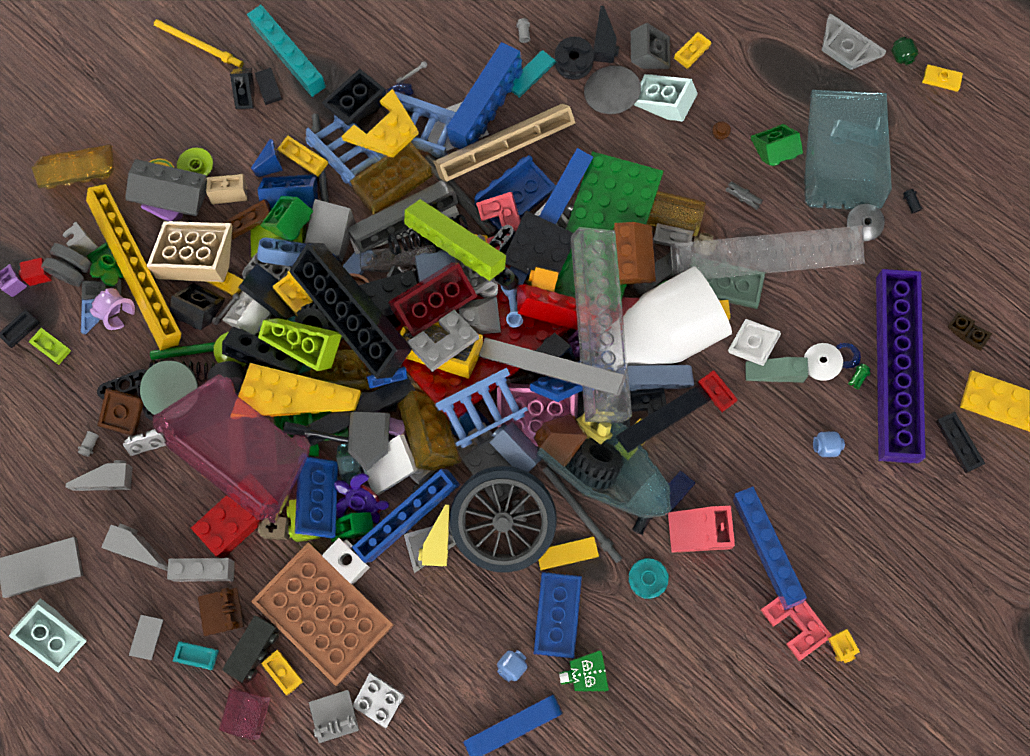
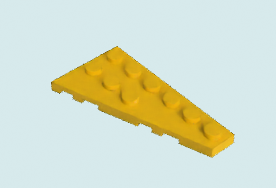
M250 363L231 418L301 415V413L315 414L327 411H356L361 391Z

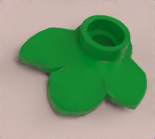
M108 254L99 257L97 263L92 264L90 267V275L92 277H101V280L108 286H115L118 282V277L124 278L118 264H116L115 258Z

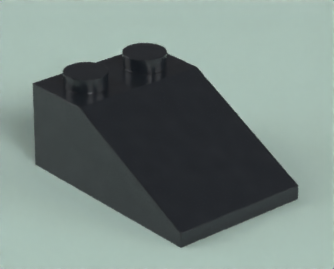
M358 69L322 102V105L346 125H350L375 113L383 106L380 100L386 95V89L363 70Z

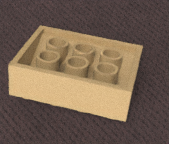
M164 221L147 268L156 279L224 282L230 261L232 224Z

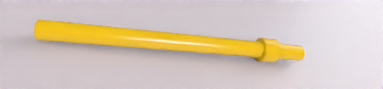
M157 19L154 21V26L221 58L223 62L231 63L239 68L243 67L244 62L233 57V54L216 49Z

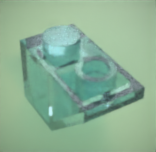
M348 444L338 445L336 459L341 480L350 486L352 477L362 474L361 465L348 452Z

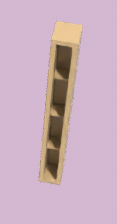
M560 104L435 160L434 164L439 177L447 182L575 124L571 108L568 105Z

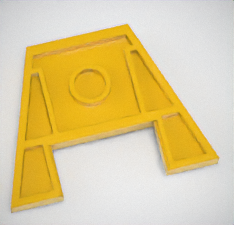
M392 89L380 100L381 105L388 109L390 113L367 134L356 125H353L341 136L343 141L395 157L419 134L418 129Z

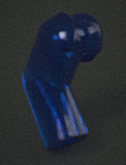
M398 83L387 89L388 92L392 89L398 93L404 91L407 96L414 93L413 86L408 83Z

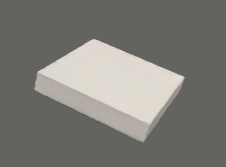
M745 319L728 351L730 354L764 366L781 333L773 328Z

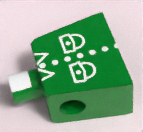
M602 650L570 661L571 670L559 672L561 685L573 683L574 691H609Z

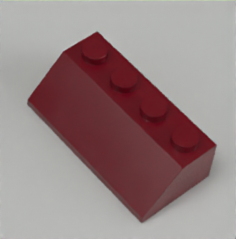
M451 262L390 300L388 304L398 321L414 337L438 322L451 311L457 310L476 298L477 294L460 264Z

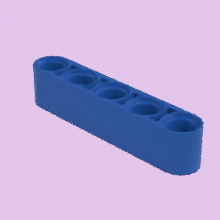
M553 694L463 741L469 756H483L562 715L563 712Z

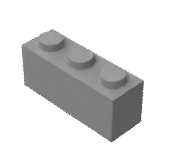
M229 558L169 559L167 579L174 582L234 581L235 561Z

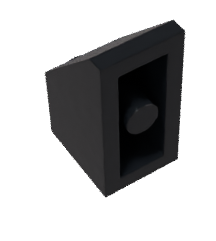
M252 68L234 69L230 73L235 109H253L254 80Z

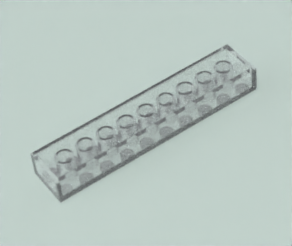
M863 226L670 244L673 277L693 266L702 273L705 279L865 264Z
M579 227L571 236L580 362L626 376L620 396L582 386L585 422L623 423L632 417L615 230Z

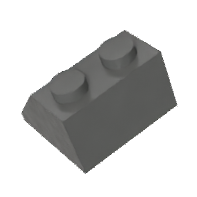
M648 23L631 31V62L642 69L670 68V36Z

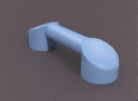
M501 286L502 291L509 299L511 311L507 315L506 321L510 327L516 328L523 323L522 316L518 314L516 302L517 287L507 290Z

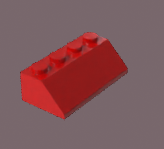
M526 284L517 286V308L520 315L575 330L585 328L588 331L592 329L598 319L597 304Z

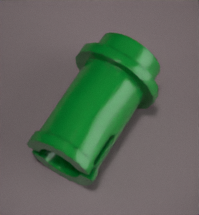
M865 364L857 366L856 372L848 384L850 386L853 385L855 389H860L865 378L871 374L870 367Z

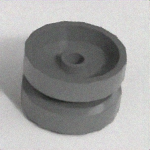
M54 243L49 251L53 258H45L41 268L57 279L79 287L84 279L80 272H88L92 265L91 261L66 246Z

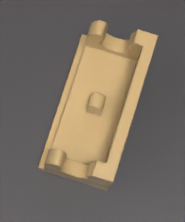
M243 174L207 178L206 193L211 204L248 201L246 193L248 188Z

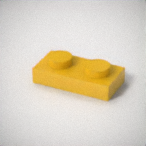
M697 32L675 54L674 59L688 69L711 46V41Z
M276 650L261 663L285 695H289L304 682L279 650Z

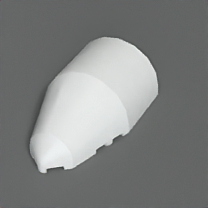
M693 266L644 293L632 308H629L627 313L601 338L596 362L604 364L616 372L626 366L677 363L731 335L732 329L708 281Z

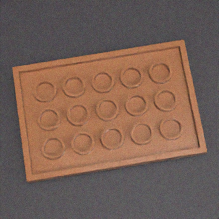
M309 542L251 601L335 686H338L394 626Z

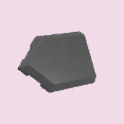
M350 413L348 452L366 472L388 453L390 414Z

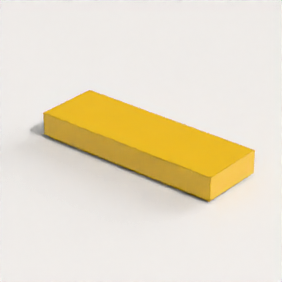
M288 135L277 149L281 154L317 177L329 164L327 160Z
M590 537L549 547L538 560L540 570L599 557L595 538Z

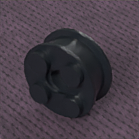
M568 37L562 40L555 49V68L557 72L564 78L571 80L581 79L588 75L593 67L594 58L591 44L580 37Z

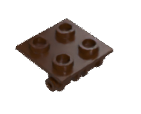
M237 587L232 589L223 588L219 592L198 596L204 636L244 627Z

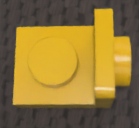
M848 629L828 638L837 655L835 657L836 661L850 662L856 658L855 654L860 652Z

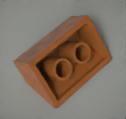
M637 222L614 223L617 285L656 282L652 226Z

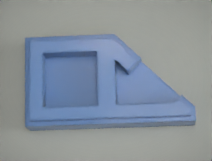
M95 299L82 300V334H87L101 320L94 317L90 312L92 302Z

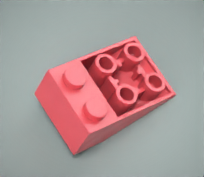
M714 506L668 512L671 553L727 550L735 546L731 506Z

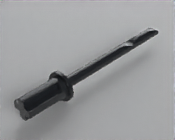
M285 422L283 433L304 437L305 440H308L309 436L343 443L349 442L348 437L311 430L310 424L305 426Z

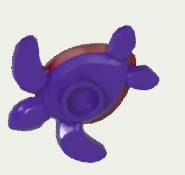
M362 473L353 476L350 486L343 480L334 482L336 490L345 495L336 504V516L338 519L345 516L346 509L349 507L355 513H371L373 523L378 524L380 520L378 513L381 510L387 509L390 504L387 501H380L377 494L371 488L363 485L369 479L367 474Z

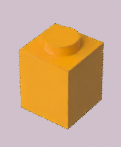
M536 267L535 270H531L528 281L532 282L531 286L554 292L558 272Z

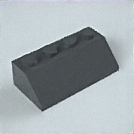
M135 159L128 174L125 199L126 201L197 217L207 194V177L204 174Z

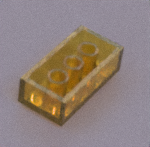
M410 141L395 157L385 156L350 180L353 191L372 215L408 194L432 177L433 174L430 164Z

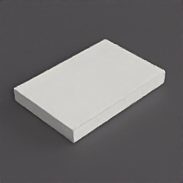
M398 435L388 442V453L374 464L368 472L365 470L364 472L369 476L368 483L370 488L378 496L418 471L405 436Z

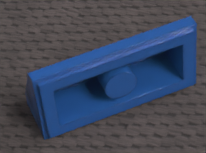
M402 366L399 367L392 378L376 379L373 374L366 377L369 388H374L407 379L406 367Z

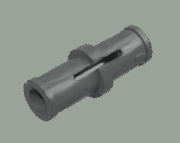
M733 181L729 183L728 186L730 187L726 188V192L737 197L741 203L745 202L755 210L759 209L760 205L758 204H762V199L751 194L750 190L743 189Z

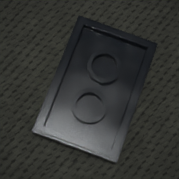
M259 264L253 267L238 286L239 289L277 318L287 320L293 312L273 289V285L279 282V280Z

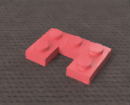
M512 192L476 203L481 221L499 216L502 227L510 225L517 231L521 220ZM495 236L487 238L488 244Z
M777 597L761 609V612L773 627L790 616L802 631L786 643L798 661H801L832 636L806 601L784 610L779 597Z

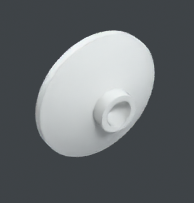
M819 343L813 345L804 356L808 358V375L816 380L826 381L833 379L840 373L843 366V357L840 351L831 344ZM825 357L827 362H820V358Z

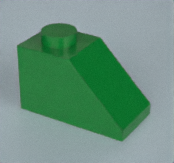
M350 513L336 519L335 537L331 538V542H335L338 538L343 541L365 536L373 529L371 513Z

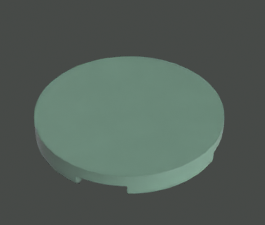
M162 361L150 367L144 374L140 385V395L143 404L152 414L161 418H176L188 413L194 407L199 396V388L194 372L188 366L177 361Z

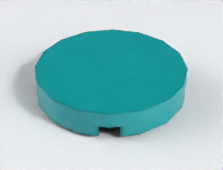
M651 558L637 561L632 566L628 578L631 590L643 599L659 597L666 590L669 581V575L665 566Z

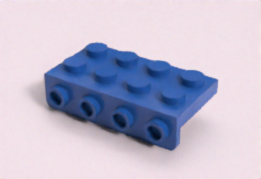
M528 155L526 158H521L512 169H507L499 179L493 180L485 190L479 191L475 196L474 202L477 206L476 203L512 192L519 217L522 218L525 211L529 212L552 194L556 185L533 162V158ZM499 216L488 219L498 231L502 228Z

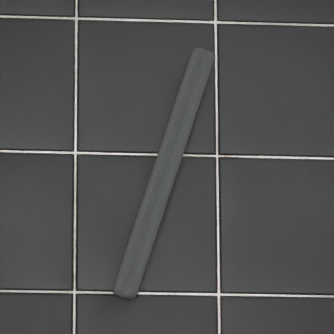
M427 155L423 159L424 164L441 181L442 179L439 177L434 164L435 159L431 155ZM453 179L447 181L454 189L457 201L488 236H493L497 232L495 226L489 220L481 221L477 206Z

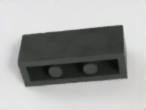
M255 615L222 671L242 683L252 681L257 674V666L268 655L267 649L270 644L273 645L279 636V629Z

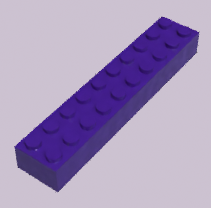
M882 269L876 277L878 461L920 463L925 459L921 271Z

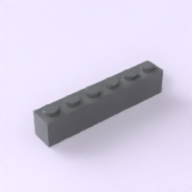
M441 180L348 227L352 242L360 253H363L387 241L389 236L393 235L395 237L397 233L401 234L410 229L404 224L405 209L419 199L439 212L457 205L458 201L454 189L448 182Z

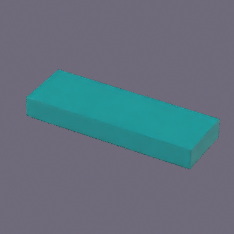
M542 50L523 68L520 78H515L513 81L514 87L511 92L520 98L555 64V59Z

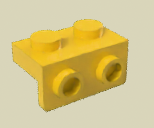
M288 271V275L273 285V289L295 315L298 316L297 312L301 310L302 306L314 302Z

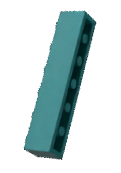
M259 5L247 14L252 27L312 97L326 88L322 75L262 5Z

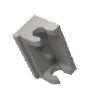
M77 222L73 223V226L63 233L65 238L70 234H74V237L66 244L70 249L88 258V254L98 248L92 238Z
M145 615L140 616L129 656L152 660L163 624L162 619Z

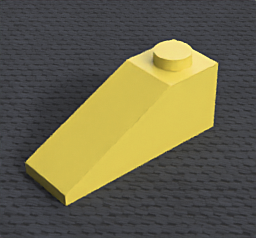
M450 505L444 506L426 538L423 548H419V561H422V565L447 566Z

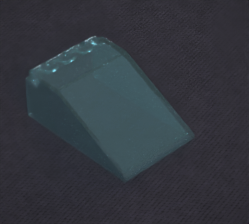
M811 91L804 177L805 202H807L809 207L823 208V203H825L826 208L841 209L842 204H844V209H853L861 204H871L882 209L892 190L887 93Z

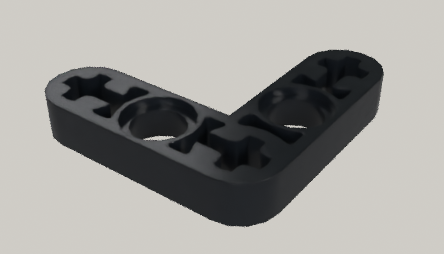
M510 225L503 226L489 245L494 248L500 246L499 251L505 254L516 230ZM506 267L494 277L495 282L507 290L516 288L519 283L518 277ZM505 276H506L507 278L511 279V281H510V282L506 281V280L504 279Z
M140 369L101 384L97 389L98 396L104 400V393L108 388L112 390L117 389L119 392L126 394L137 391L138 396L141 397V379L147 370ZM124 381H129V388L122 390L121 384ZM143 404L142 409L146 418L153 422L162 419L161 417L151 415V412Z

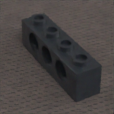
M233 326L222 341V354L250 365L252 363L293 374H298L302 368V362L244 329Z

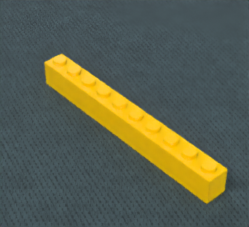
M107 185L89 187L86 201L160 351L178 346L181 332L147 268Z

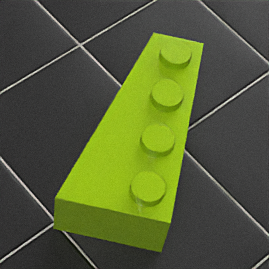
M280 318L263 320L258 336L259 339L316 371L332 367L342 337L339 332Z

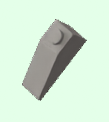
M115 460L114 463H106L67 482L66 488L73 491L131 490L133 467L128 465L126 461Z

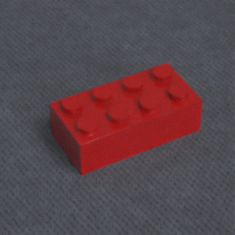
M250 473L195 523L191 529L216 557L225 558L259 526L263 516L269 517L281 504Z

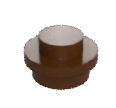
M717 122L713 126L712 132L717 139L722 140L730 135L731 128L726 122Z

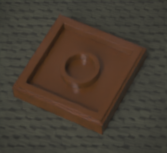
M106 389L98 426L131 436L136 435L143 407L141 397Z

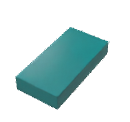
M178 641L173 661L214 670L219 650Z

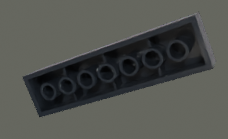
M307 243L289 272L375 378H392L412 351V347L324 243Z

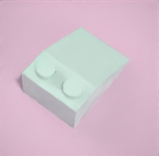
M645 74L640 82V96L634 105L667 120L683 122L698 93L692 79Z
M41 598L14 626L9 634V637L58 673L87 641L57 610Z

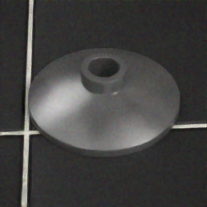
M871 204L856 206L847 217L849 233L860 241L873 240L884 229L885 219L882 212ZM866 218L870 220L869 225H866L864 222Z

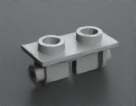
M156 428L147 431L146 437L142 433L129 436L128 439H125L123 446L129 455L133 456L166 446L168 443L163 437L165 436L164 429Z

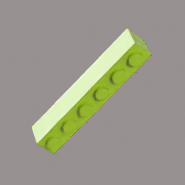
M419 199L405 209L404 224L449 253L450 256L461 261L480 276L490 281L505 269V254L423 200Z

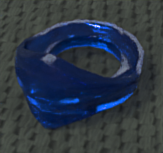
M841 343L836 346L838 350L846 347L854 353L853 359L843 362L842 368H854L859 365L861 355L856 346L850 343Z

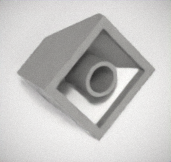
M497 297L471 300L459 308V315L478 334L501 332Z

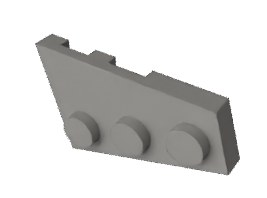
M450 521L448 550L456 545L452 536ZM433 526L404 534L414 573L425 566L422 565V561H419V548H423V544Z

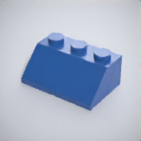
M314 174L264 177L257 189L259 202L265 199L269 202L272 209L281 196L298 197L312 209L315 199L318 200V177Z

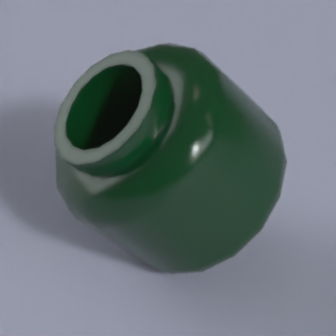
M902 37L893 43L894 46L891 48V52L898 64L909 65L915 61V57L919 52L913 39Z

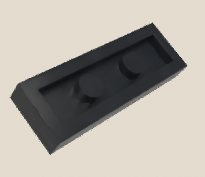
M956 412L935 421L965 473L985 464Z

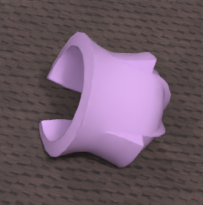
M108 288L106 291H101L95 298L90 312L94 317L101 319L107 329L116 330L125 325L117 316L110 319L109 317L120 312L121 303L122 310L134 315L135 307L131 299L123 298L116 289Z

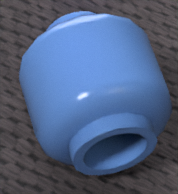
M834 431L820 432L813 440L814 451L821 457H837L845 447L844 439L841 438L838 432Z
M518 650L516 652L507 651L497 663L498 674L507 682L517 681L527 669L526 657Z

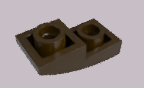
M957 312L947 327L957 337L979 351H982L992 336V333L975 325V320Z

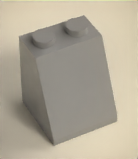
M315 199L305 243H324L331 253H334L338 261L342 263L351 238L347 228L356 224L352 211L347 207Z

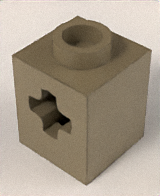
M263 516L262 522H259L258 532L261 533L260 536L264 539L288 540L290 520L285 517ZM274 525H276V526H277V529H273V532H272V531L270 530V528H272V527H274Z

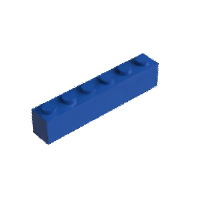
M440 469L352 548L363 563L373 562L458 488L460 483L448 469Z
M754 487L735 493L733 498L735 507L784 610L804 603L807 597Z

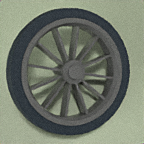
M496 466L476 473L462 485L451 506L450 525L457 547L472 563L489 571L514 572L532 565L545 554L556 531L557 514L549 491L538 478L519 468ZM495 484L511 485L506 506H501ZM492 485L499 510L488 502L479 491ZM514 486L528 492L511 510L508 509ZM476 496L494 514L467 506L471 499ZM530 496L534 498L539 507L512 514ZM466 512L492 520L467 526ZM541 513L542 522L541 526L515 519ZM493 525L477 542L474 541L469 533L470 530ZM513 525L539 531V533L531 543ZM495 530H498L499 533L494 551L490 552L482 548L480 544ZM508 530L515 533L527 547L514 552ZM501 532L506 533L511 554L496 553Z

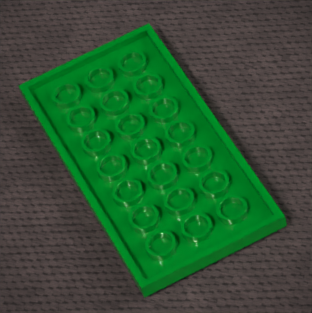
M592 151L591 156H593V159L584 174L566 230L577 234V237L557 278L554 292L597 304L598 307L618 312L627 284L617 285L614 223L637 222L647 225L664 171Z

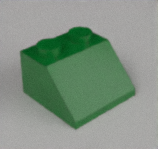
M784 124L751 136V140L761 160L769 166H776L781 161L794 159L797 155L803 153L800 133Z
M281 196L260 226L284 240L293 241L300 235L301 228L310 221L313 210L298 197Z

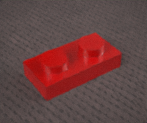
M714 370L698 381V384L709 395L721 413L738 401Z

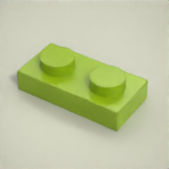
M42 328L29 341L30 344L58 365L71 352L68 347Z

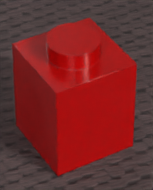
M41 257L20 262L21 270H19V276L21 280L25 281L29 286L52 281L51 275L41 268L44 259Z

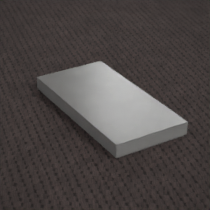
M76 537L0 558V584L3 598L83 576Z

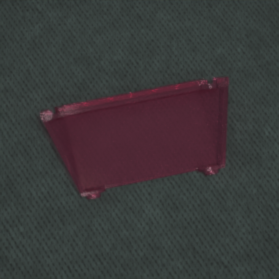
M220 374L153 416L154 429L157 433H163L165 439H167L164 443L172 452L258 520L263 521L265 518H268L271 523H275L278 520L310 452L311 444L304 436L295 435L291 438L283 433L281 429L235 395L233 382Z

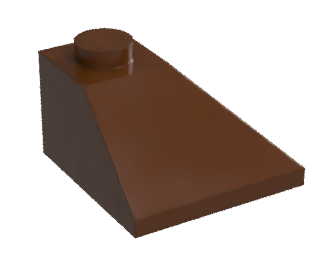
M568 414L544 422L533 438L542 451L562 467H565L588 436L574 415Z

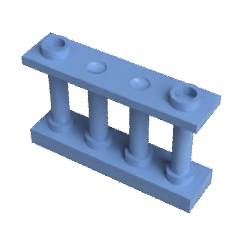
M395 92L405 110L413 113L411 120L414 125L419 116L429 118L421 137H415L407 146L428 152L436 158L446 156V147H443L448 138L446 127L456 112ZM435 122L445 123L446 125L437 144L427 141Z
M334 115V122L316 134L307 128L305 140L310 147H313L339 173L341 179L353 188L355 187V175L372 164H376L380 169L386 166V155L357 145L338 158L332 151L346 143V141H343L342 137L326 146L321 139L336 129H341L345 133L356 124L346 125ZM360 152H364L369 157L351 170L343 164Z
M507 368L435 403L438 411L443 410L444 413H447L460 439L454 443L456 447L461 445L464 448L472 444L471 439L512 418L514 421H517L525 416L524 412L528 411L527 407L519 409L506 383V377L510 375ZM496 383L497 386L499 385L512 411V414L504 418L501 417L488 391L490 390L488 386ZM477 391L479 395H482L495 423L484 427L471 401V395ZM458 401L464 403L477 429V432L469 436L466 435L453 410V404Z

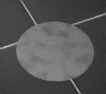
M608 66L597 70L588 78L584 87V96L589 106L604 114H617L626 111L636 103L641 92V84L636 74L628 68L621 66Z

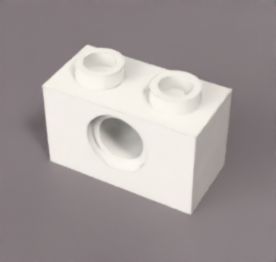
M338 538L322 556L349 583L354 585L370 567L363 563L360 557L352 551L353 545L347 539L343 542ZM347 555H351V563L349 565H344V557Z

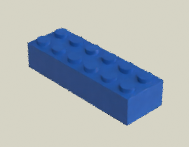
M502 42L500 43L446 127L451 146L460 150L478 142L481 134H485L488 123L495 118L497 109L504 104L508 92L512 91L514 87L513 81L515 78L519 79L523 73L520 50Z

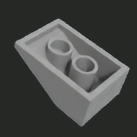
M119 524L118 527L110 526L101 548L168 571V564L144 537L137 534L138 530L123 524Z

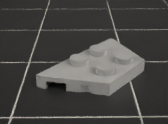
M831 13L829 14L822 44V51L850 70L885 55V49Z

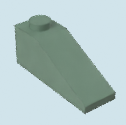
M783 357L767 359L764 366L746 361V381L804 383L808 377V358Z

